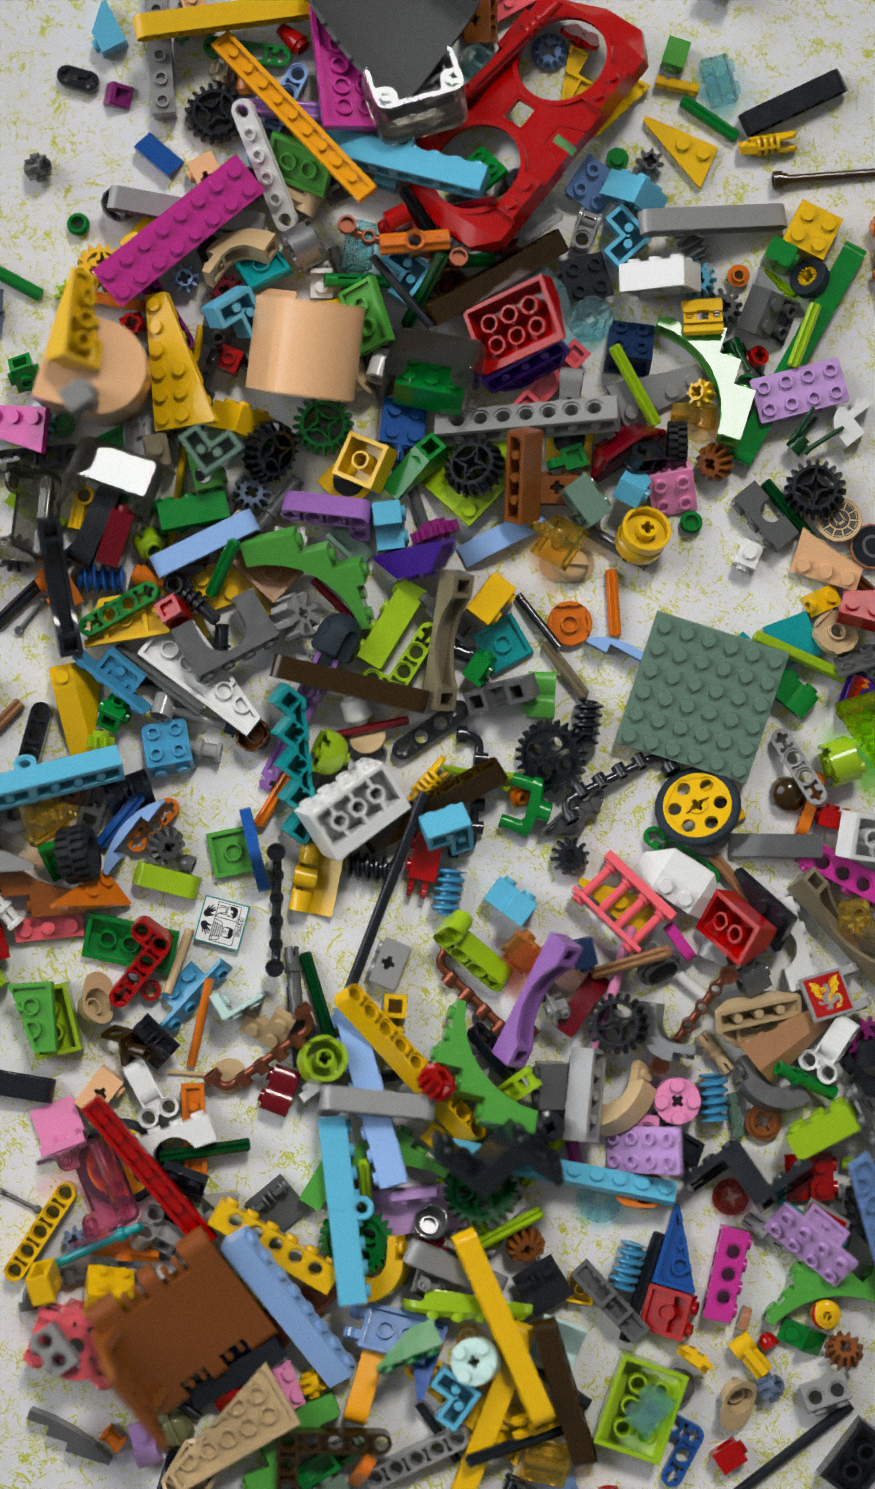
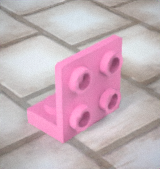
M687 458V462H668L659 471L646 472L652 480L648 487L651 490L650 503L652 508H656L665 516L697 510L694 474L689 458Z
M72 1095L30 1111L42 1145L39 1148L42 1157L88 1139V1134Z

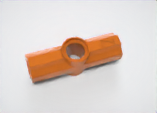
M412 229L403 233L379 234L381 256L397 254L416 256L424 252L450 251L449 229L430 231ZM413 238L418 239L421 244L419 246H412L409 244V240Z
M93 1233L91 1243L108 1235ZM129 1238L126 1241L113 1243L91 1254L110 1256L120 1261L142 1260L159 1262L161 1252L151 1247L144 1251H137L130 1245Z

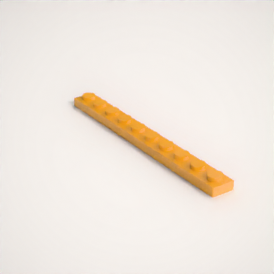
M229 30L211 44L212 49L359 204L377 190L376 185Z

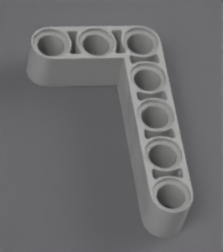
M326 1085L322 1086L319 1092L317 1115L333 1117L339 1116L340 1113L434 1121L436 1102L433 1099L429 1100L427 1095Z

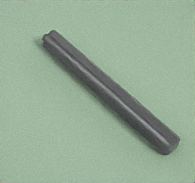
M123 643L116 645L115 649L148 675L147 679L195 715L199 716L204 713L206 709L205 704Z

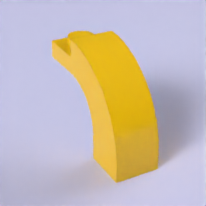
M404 1234L388 1236L387 1257L383 1271L375 1278L365 1277V1283H370L371 1297H367L368 1302L384 1299L394 1294L406 1281L411 1265L402 1260L407 1251V1242L405 1241Z

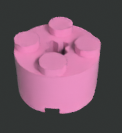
M671 1076L664 1078L656 1085L655 1089L657 1090L653 1104L662 1119L669 1123L680 1125L689 1122L697 1115L701 1105V1098L698 1089L691 1081L681 1076ZM681 1095L680 1100L682 1102L679 1105L677 1103L672 1105V1096L678 1097Z

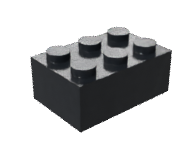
M858 1415L816 1469L819 1475L836 1489H869L875 1481V1427Z

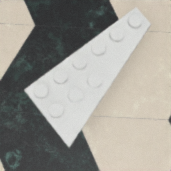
M193 620L192 622L194 623L202 640L205 642L206 645L213 649V647L210 645L206 637L203 635V633ZM171 634L150 637L137 654L205 704L206 707L246 737L261 720V717L229 671L224 672L222 669L215 673L216 676L207 682L202 680L197 683Z

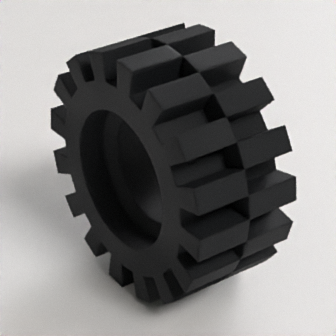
M687 421L667 422L666 448L669 462H687Z

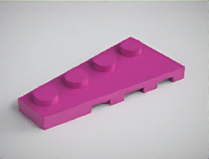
M0 405V439L46 454L51 408Z

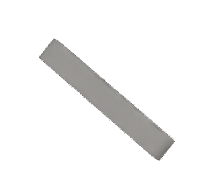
M111 185L107 209L113 212L156 219L182 197ZM242 209L217 231L230 233L248 228L264 230L266 214Z
M782 203L650 208L637 213L641 237L776 232L788 227L785 207Z

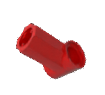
M141 311L128 313L124 317L119 318L120 325L128 329L133 335L147 331Z

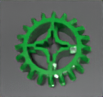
M311 397L313 403L311 405L304 400L303 404L306 409L298 407L297 411L302 415H294L293 417L295 421L300 422L299 424L292 425L293 429L300 430L295 433V438L303 437L299 441V445L303 446L308 443L305 450L309 452L314 447V455L316 456L319 454V449L323 450L324 457L327 456V449H331V453L335 455L336 450L334 447L338 446L342 450L343 445L341 441L345 442L347 438L345 435L352 431L347 429V427L354 426V421H347V419L353 417L352 413L344 414L348 406L345 404L340 408L339 406L342 402L340 400L332 403L333 400L331 399L324 401L323 398H320V401L316 402V398ZM321 408H330L336 411L339 416L326 417L322 413ZM314 411L316 421L309 425L310 427L305 428V421L308 415ZM319 415L322 417V420H325V423L327 421L330 423L326 429L328 435H326L324 430L322 431V428L320 430L317 428L320 426ZM342 422V430L338 437L333 440L331 430L338 423ZM321 434L324 436L326 443L315 442L307 435Z

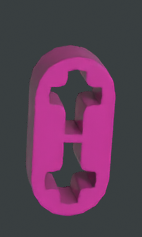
M673 922L663 927V930L687 963L697 957Z

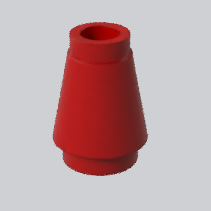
M286 23L280 25L276 31V34L291 54L301 56L310 45L307 36Z

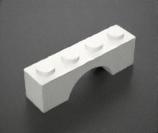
M792 895L777 898L797 916V913L801 912L798 901L793 899ZM799 917L790 932L794 943V953L790 962L782 968L786 985L790 992L801 989L798 983L799 979L818 974L816 965L812 966L810 957L813 956L810 943L806 944L804 935L807 934L806 927L803 921H799Z
M203 1109L191 1113V1118L182 1120V1117L169 1121V1126L164 1128L157 1125L147 1129V1134L139 1136V1133L134 1134L155 1160L159 1143L167 1138H183L197 1148L217 1141L220 1137L211 1111L204 1113Z

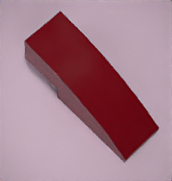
M589 971L567 1001L571 1010L570 1016L567 1019H557L558 1026L556 1028L572 1039L589 1015V1012L594 1008L593 1004L598 1002L608 987L610 980L606 977L594 980Z

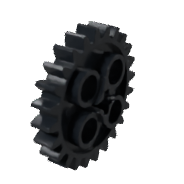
M550 718L545 721V724L542 720L538 721L536 725L532 724L529 726V730H525L522 733L525 738L518 739L522 746L515 748L517 752L521 753L515 760L522 762L517 768L525 770L522 775L532 778L536 776L544 779V793L552 789L553 794L559 791V788L562 792L567 790V786L572 788L575 782L578 783L582 779L580 775L586 773L582 766L589 764L587 760L583 759L589 755V752L582 750L587 745V743L579 742L582 735H574L576 728L568 730V722L560 726V719H557L554 723H552ZM555 737L561 740V747L556 745L554 740ZM535 744L540 746L541 754L536 752ZM565 749L570 750L569 753L561 754L556 758L552 757L539 763L534 762L535 759L544 758L548 754L553 755ZM563 759L569 762L570 768H566L563 765ZM543 765L549 769V775L543 772Z

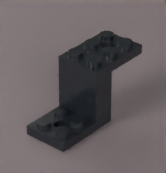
M510 1118L473 1154L466 1147H461L455 1143L454 1139L447 1133L443 1134L437 1129L431 1135L434 1160L485 1199L523 1162H526L558 1188L565 1182L561 1155L555 1149H549L545 1146L544 1142L537 1135L532 1136L527 1132L523 1124L520 1122L516 1123Z
M737 1139L734 1142L733 1140L726 1142L721 1147L722 1150L717 1154L711 1153L702 1160L703 1163L695 1168L693 1166L683 1173L684 1176L681 1178V1181L689 1192L693 1194L730 1168L759 1212L762 1213L818 1173L808 1158L806 1160L800 1159L791 1166L792 1169L786 1174L781 1172L772 1179L773 1183L769 1185Z

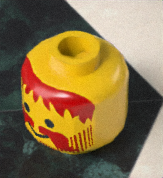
M817 1299L810 1307V1318L818 1328L823 1330L833 1329L840 1322L841 1310L832 1299Z

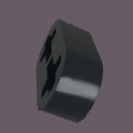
M63 65L57 71V79L65 88L86 94H93L100 88L99 78L92 71L71 65ZM70 71L76 80L69 78L68 81H65L62 75ZM92 77L95 84L90 85L89 88H87L84 82L80 81L81 79L88 81Z

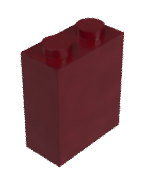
M123 502V505L119 504L111 508L95 561L115 568L125 564L141 514L140 511L136 510V506Z

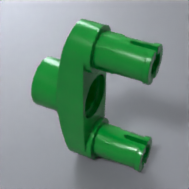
M514 772L510 785L530 791L529 804L525 817L522 820L502 814L498 827L516 832L518 836L526 838L535 820L548 823L553 803L543 800L544 779L536 776L532 778Z

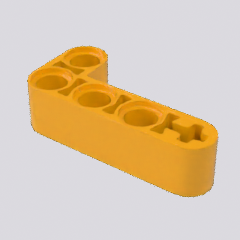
M362 1349L343 1413V1421L365 1426L380 1376H377L376 1366L385 1355Z

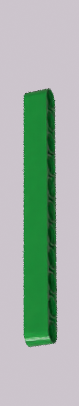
M849 241L845 242L829 271L830 280L828 286L813 301L821 305V310L800 366L806 364L867 252ZM801 324L774 373L793 369L787 365ZM756 406L744 426L738 448L733 447L729 454L735 456L732 459L733 461L746 468L750 466L773 422L760 423Z

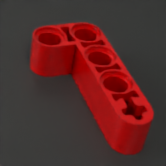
M143 915L138 917L131 928L132 937L144 947L114 984L109 994V1001L115 1007H124L168 953L173 943L172 934L149 916ZM137 926H146L148 932H141ZM156 939H163L167 945H158ZM142 957H151L153 963H146ZM129 974H137L140 980H132ZM125 986L127 988L126 992L121 997L118 996Z

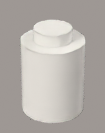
M379 348L372 353L365 375L369 382L377 385L387 384L395 359L390 350Z

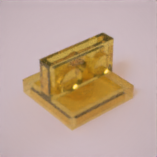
M554 514L549 523L543 520L541 523L534 521L528 525L530 529L540 536L530 552L540 559L566 571L590 532Z
M61 796L18 806L30 847L35 848L54 838L56 830L69 826L68 821L80 814L78 806L62 802Z
M548 1440L525 1448L519 1478L564 1488L566 1478H569L571 1456L567 1444Z

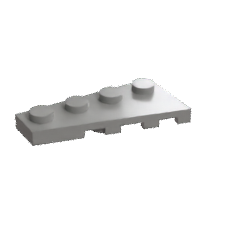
M697 364L639 378L656 411L687 396L691 386L690 383H698L699 378L705 379ZM625 381L605 385L610 396L617 395L623 424L629 426L645 417Z

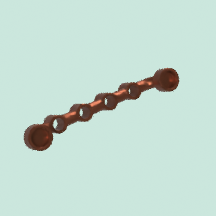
M351 215L340 217L338 230L341 234L361 239L365 246L379 245V235L375 234L372 229L364 231L357 229L356 220ZM370 235L373 239L367 240L365 236ZM416 242L409 243L412 246H419ZM460 247L454 248L450 252V256H448L449 261L447 265L455 268L464 267L468 260L467 251ZM424 252L416 256L406 254L409 259L422 257L428 259L429 264H432L434 259L431 256L436 255L437 252Z
M439 946L441 950L437 954L436 965L444 975L441 981L450 989L455 986L460 991L457 995L458 998L466 1001V1005L471 1002L476 1007L473 1011L476 1016L482 1021L487 1018L493 1024L490 1029L499 1037L506 1022L499 1018L445 964V958L447 956L452 958V956ZM535 1025L533 1039L540 1033Z
M725 965L721 968L718 979L709 984L706 995L696 1001L693 1012L690 1016L683 1018L681 1028L676 1034L670 1036L672 1040H677L682 1044L685 1036L695 1029V1023L701 1015L708 1012L709 1005L713 999L721 995L723 986L737 981L738 970L735 966ZM716 985L720 990L714 992L711 987ZM704 1004L706 1008L701 1010L698 1008V1005ZM691 1022L693 1026L687 1028L684 1023ZM655 1056L651 1061V1070L656 1075H664L668 1072L670 1063Z
M307 1001L299 1005L293 1011V1014L298 1020L304 1019V1027L295 1031L284 1042L277 1044L269 1053L258 1058L247 1069L240 1071L232 1080L226 1082L221 1080L220 1078L223 1074L217 1067L210 1070L203 1077V1080L208 1086L214 1085L224 1091L232 1090L239 1085L242 1089H245L253 1082L251 1076L257 1072L260 1076L266 1074L271 1069L269 1063L275 1059L278 1063L282 1062L289 1056L287 1050L293 1046L298 1050L307 1043L305 1037L310 1034L314 1027V1019L311 1015L313 1008Z

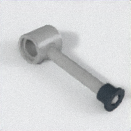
M156 692L149 713L154 719L163 722L171 721L173 715L224 730L223 733L232 735L231 738H234L236 729L228 722L204 714L197 716L188 709L176 706L178 701L166 692Z

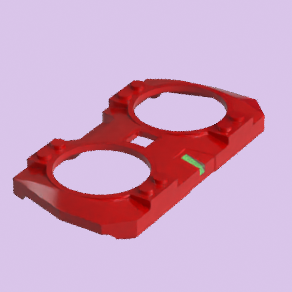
M537 0L529 11L524 9L497 43L499 49L494 56L554 0ZM559 0L563 6L547 20L548 24L546 26L564 20L582 21L595 27L602 34L606 43L605 65L597 80L588 89L572 98L564 100L542 99L529 92L523 85L519 72L524 46L461 110H456L447 119L439 116L417 143L419 148L427 151L436 150L441 152L453 138L467 130L480 127L495 128L507 133L516 142L520 153V168L513 185L497 200L496 204L475 209L453 206L442 199L436 189L407 182L438 229H449L450 237L471 251L488 252L506 248L561 179L563 173L589 140H592L649 68L642 30L608 9ZM518 102H522L534 110L522 127L506 119Z

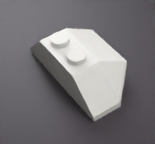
M678 848L646 851L632 870L653 891L697 918H701L715 890L718 889L715 873Z

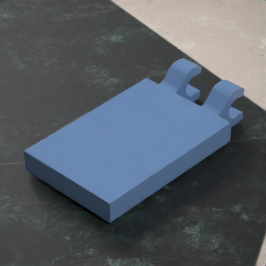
M369 1302L367 1308L354 1304L350 1308V1317L364 1319L362 1329L359 1330L345 1326L343 1338L350 1341H358L357 1348L387 1355L411 1326L426 1321L429 1318L424 1315ZM426 1356L417 1359V1364L424 1365Z

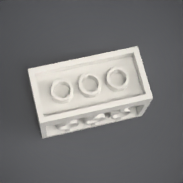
M368 757L357 760L353 764V768L339 773L335 777L336 780L320 787L316 795L302 800L299 803V807L294 810L322 855L340 861L411 808L387 767L381 761Z

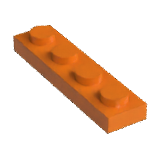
M205 1082L181 1083L182 1120L191 1118L190 1114L203 1109L204 1113L206 1112ZM183 1139V1147L193 1146L190 1142ZM207 1157L183 1161L185 1167L208 1175Z

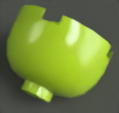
M329 728L319 732L311 749V752L314 753L312 760L313 772L322 775L335 774L343 766H346L350 760L347 741L340 733Z

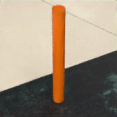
M205 978L187 1060V1065L195 1067L210 1001L209 996L211 995L214 983L212 978Z

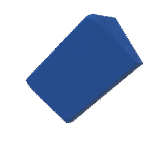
M150 132L134 146V149L169 180L184 164L183 160Z

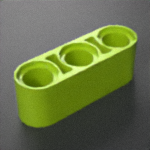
M138 861L132 883L196 900L202 878Z

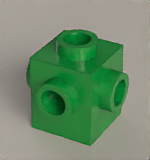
M29 352L7 359L10 373H7L11 386L16 385L19 393L32 391L39 372V364L33 363Z
M111 693L107 700L102 699L97 709L99 716L96 725L117 734L123 724L127 725L132 716V712L129 711L130 705Z

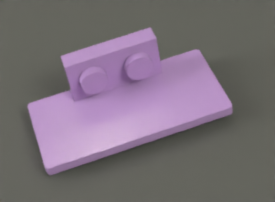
M838 357L751 379L749 382L751 389L756 390L754 401L761 424L777 420L784 423L803 418L812 406L815 407L812 415L825 412L827 407L850 400Z
M633 1126L623 1133L606 1136L607 1168L629 1173L681 1175L683 1173L681 1127Z
M445 1182L372 1191L373 1204L376 1208L374 1214L377 1216L383 1213L381 1221L389 1220L386 1228L393 1229L391 1235L416 1233L413 1226L415 1213L419 1208L429 1203L440 1205L447 1212L449 1221L447 1229L467 1226V1220L460 1224V1215L453 1218L452 1213L454 1210H447V1205L450 1202H444V1196L447 1195L443 1193V1187L447 1186ZM463 1192L459 1194L462 1198H464Z
M785 1202L763 1226L767 1232L834 1287L858 1264L854 1257L841 1248L850 1232L815 1203L809 1207L803 1216Z

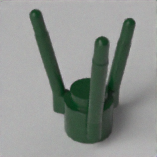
M734 337L724 342V351L721 353H731L740 358L747 372H750L751 368L745 358L748 350L740 338ZM760 368L755 369L760 377L765 376Z
M812 406L786 445L798 456L802 453L807 456L814 448L843 431L844 427L837 428L810 446H807L810 441L805 435L818 420L817 417H814L804 428L815 410V407Z

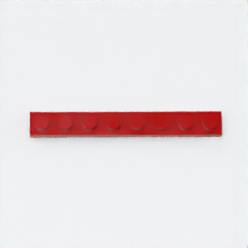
M98 1094L81 1108L83 1114L186 1236L201 1226L211 1241L217 1238V1233L207 1224V1221L101 1094Z

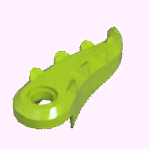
M430 1289L428 1292H425L423 1301L402 1299L401 1306L405 1311L426 1314L429 1319L438 1320L440 1317H446L458 1323L464 1319H473V1321L479 1323L486 1322L474 1295ZM506 1301L512 1316L518 1321H523L533 1313L534 1306L531 1304Z

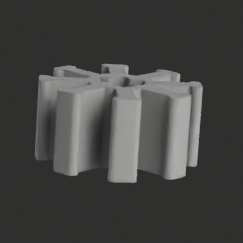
M293 592L278 598L275 602L279 606L271 609L272 616L275 615L281 618V622L274 624L276 631L285 629L283 639L287 641L292 639L297 641L316 633L313 627L320 624V617L317 618L310 615V611L317 609L318 606L315 602L306 604L308 594L305 592L299 594Z

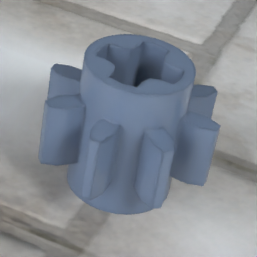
M74 1225L72 1233L67 1230L64 1232L67 1239L61 1243L67 1244V1253L87 1245L85 1242L90 1240L91 1236L85 1235V1227L82 1230H77V1226ZM75 1235L82 1240L78 1245H76V1242L71 1241Z
M768 1372L757 1380L758 1396L764 1401L769 1399L770 1403L779 1400L780 1396L784 1395L785 1385L780 1376L776 1374L772 1376Z

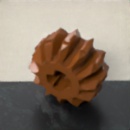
M709 443L707 446L702 447L699 450L700 455L695 458L700 463L696 468L702 470L701 476L707 475L708 481L715 480L718 482L730 476L732 473L731 469L735 466L731 462L735 456L729 455L730 448H724L722 443Z
M531 1225L508 1236L506 1239L505 1247L512 1261L517 1260L519 1264H522L524 1261L530 1264L532 1259L538 1261V1255L544 1254V1237H542L538 1228L534 1229Z
M841 1330L836 1336L830 1335L829 1341L824 1346L826 1350L824 1356L830 1359L829 1366L836 1364L838 1371L842 1367L847 1372L851 1369V1366L856 1368L864 1356L861 1352L864 1348L863 1344L858 1343V1336L850 1337V1331L846 1335H843Z

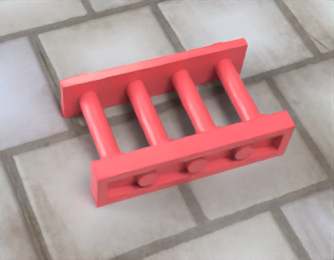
M610 850L604 856L605 867L582 890L575 885L572 888V894H574L572 898L581 907L585 905L623 942L622 947L629 954H639L642 949L638 944L661 921L664 922L666 920L670 924L676 918L677 913ZM611 873H617L622 878V883L597 907L588 896ZM633 888L639 894L637 896L638 899L613 922L605 912L628 889L631 890ZM644 905H650L656 910L654 912L655 915L630 938L621 928Z

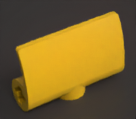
M307 842L305 846L301 845L298 863L294 870L293 888L288 909L332 917L344 858L336 861L322 855L314 843Z

